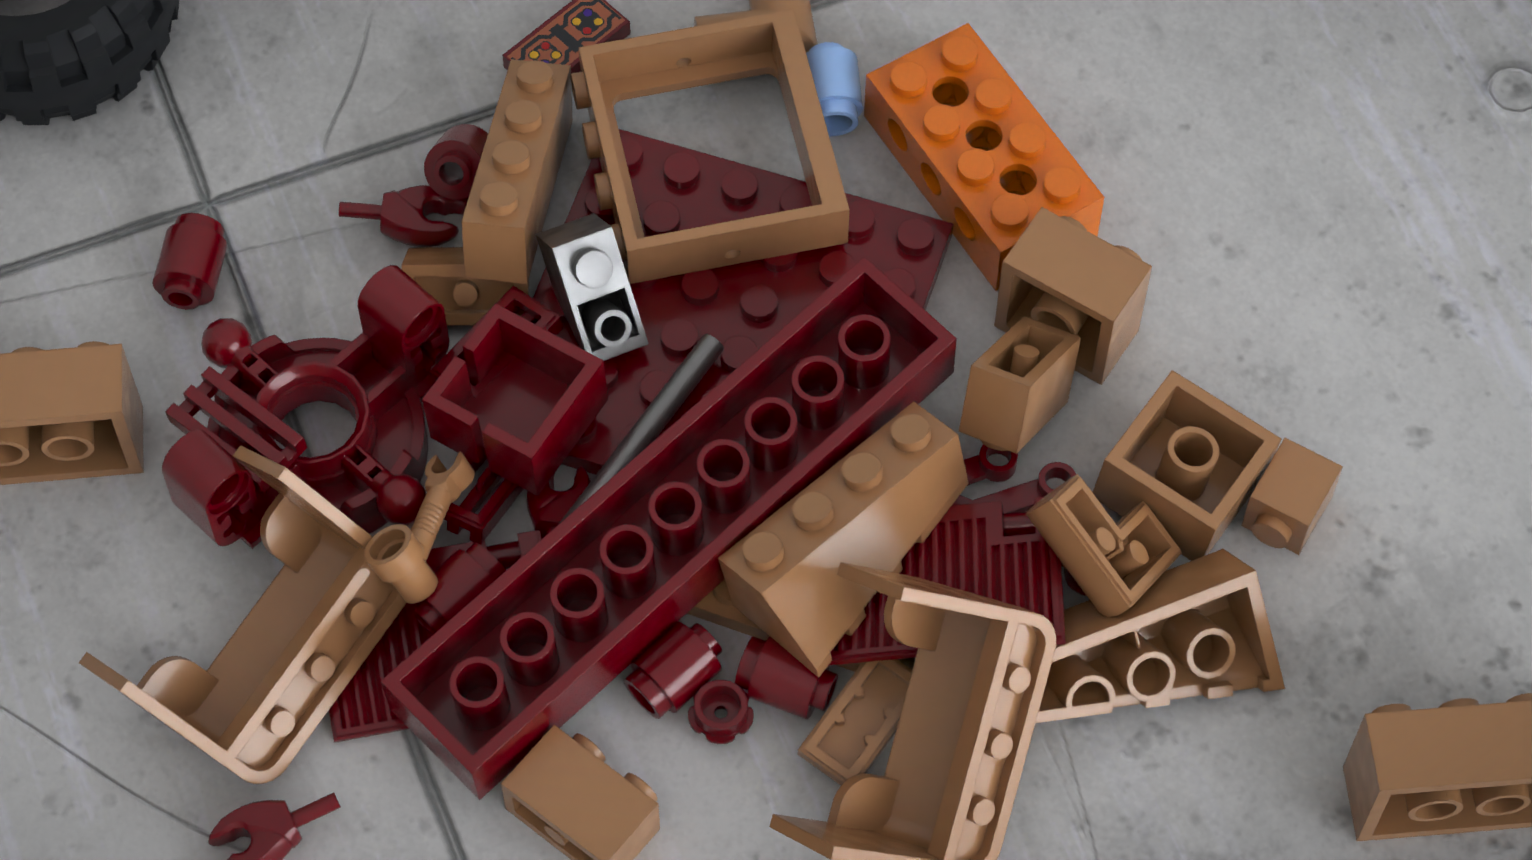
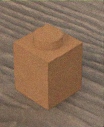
M1284 438L1250 496L1241 526L1251 530L1254 536L1264 544L1274 548H1286L1299 555L1333 497L1343 466Z

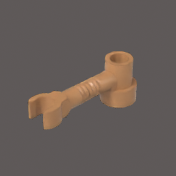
M461 451L457 454L454 464L448 470L437 455H434L425 467V475L427 477L425 489L427 493L411 530L403 524L388 526L375 534L365 547L364 558L378 578L383 582L391 583L407 603L414 604L425 600L437 587L438 578L428 566L426 560L450 504L460 497L461 492L472 483L475 476L474 469Z

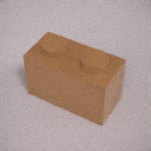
M1023 316L971 365L959 432L979 439L985 446L991 449L1011 451L1017 454L1068 403L1081 337Z
M556 725L550 728L501 783L505 809L571 860H634L660 830L659 804L656 802L658 798L652 788L632 773H627L624 777L604 763L606 761L604 754L591 740L578 733L571 738Z

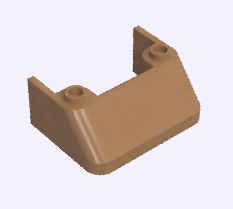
M240 445L233 457L279 493L266 510L260 526V535L264 547L269 553L285 564L207 671L185 657L170 656L153 664L136 686L88 652L85 653L79 664L243 780L253 784H264L273 781L287 769L407 602L403 600L391 583L381 581L366 562L364 550L372 538L369 533L289 469Z
M840 562L838 576L888 596L884 610L885 627L889 635L897 642L918 648L884 776L863 773L846 780L834 796L827 822L773 814L769 827L830 860H997L1004 841L1056 649V633L1052 623L1045 616L1028 609L918 577Z

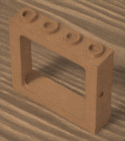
M794 9L579 47L580 72L570 74L574 102L577 110L588 109L591 122L582 123V131L588 159L599 158L602 173L594 174L598 204L601 211L612 210L615 224L610 226L613 229L630 284L848 243L849 206ZM764 74L776 77L782 92L812 206L644 237L614 113V105L622 100Z

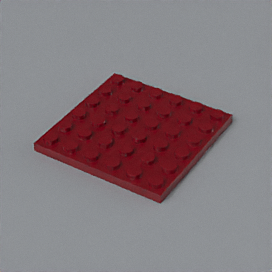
M619 129L644 237L812 206L805 181ZM599 158L591 160L565 223L594 213L607 224H615L612 210L601 211L598 204L594 174L602 173ZM845 193L849 206L848 243L630 284L648 345L604 360L608 401L562 462V465L575 469L582 466L586 472L596 475L704 334L715 337L723 345L724 350L659 434L660 436L864 256L926 310L952 238L953 223ZM545 267L533 299L561 317L563 329L557 336L579 347L555 296Z

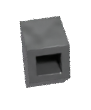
M593 213L535 234L553 291L581 349L602 360H607L648 345L616 238L609 224Z

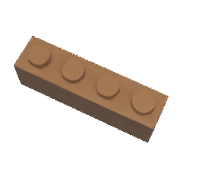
M511 59L461 221L466 278L520 284L528 283L538 247L535 234L542 232L573 122L571 65L552 64L536 60L523 61Z

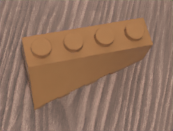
M912 402L718 558L733 606L819 678L832 661L830 653L844 634L851 636L866 617L864 608L877 592L838 576L840 562L898 574L903 570L901 560L915 542L923 543L969 484L958 434L916 402Z
M1221 549L1166 570L1130 609L1118 616L1108 618L1100 614L1090 600L1065 609L1066 644L1056 645L1036 723L1112 713L1115 707L1141 704L1145 708L1170 705V700L1202 695L1207 699L1233 696V691L1259 688L1263 692L1285 689L1256 570L1225 549Z

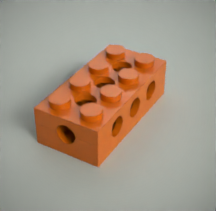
M969 23L866 74L864 117L943 221L953 223L952 234L995 291L999 290L1003 260L1041 207L1058 216H1067L1077 220L1088 232L1098 236L1105 197Z

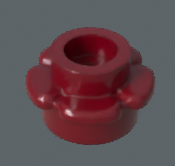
M714 680L706 683L694 695V706H691L688 710L689 724L694 732L698 734L703 733L706 735V740L714 744L733 742L737 734H745L750 729L754 719V711L748 706V694L737 684L728 680ZM718 709L727 711V715L724 718H718L714 713Z

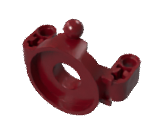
M396 265L382 268L368 280L361 290L357 307L363 332L353 341L337 338H308L285 343L277 335H271L252 345L251 334L243 323L233 318H220L210 323L203 332L201 341L202 352L209 362L220 368H226L221 375L280 420H283L288 412L300 405L317 401L335 403L351 413L357 423L354 433L343 446L326 455L311 458L299 456L288 469L369 534L388 522L394 525H409L413 523L425 498L426 490L420 482L427 463L428 435L421 402L434 384L429 371L446 355L450 342L443 305ZM214 395V400L218 405L280 452L283 450L279 448L274 438L219 396ZM209 418L207 428L237 451L241 445L251 450ZM196 429L181 437L170 448L162 463V473L172 502L219 546L230 545L241 538L253 549L262 541L260 535L262 518L279 493L271 486L264 494L257 490L251 473L206 431Z

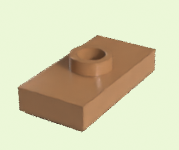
M898 659L862 662L799 747L797 754L839 785H842L852 776L867 773L896 733L912 669Z

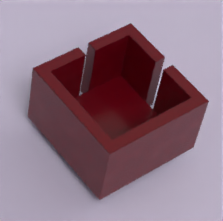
M495 303L464 343L465 361L454 356L423 397L422 402L429 434L433 440L457 453L461 451L466 458L478 464L486 455L490 471L538 496L608 401L604 360ZM507 353L516 356L476 398L472 396L470 384L476 386L477 383L480 384L487 373Z

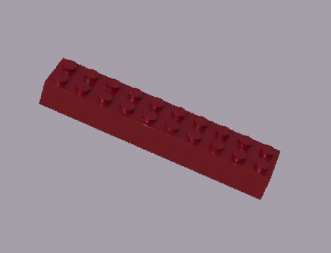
M864 256L385 676L380 682L390 709L479 800L482 799L522 761L553 725H556L558 728L564 725L724 580L718 560L722 554L912 402L917 404L922 402L954 373L957 338Z

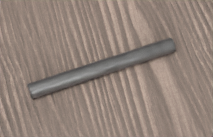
M704 334L560 523L659 436L724 350L719 340L708 334Z

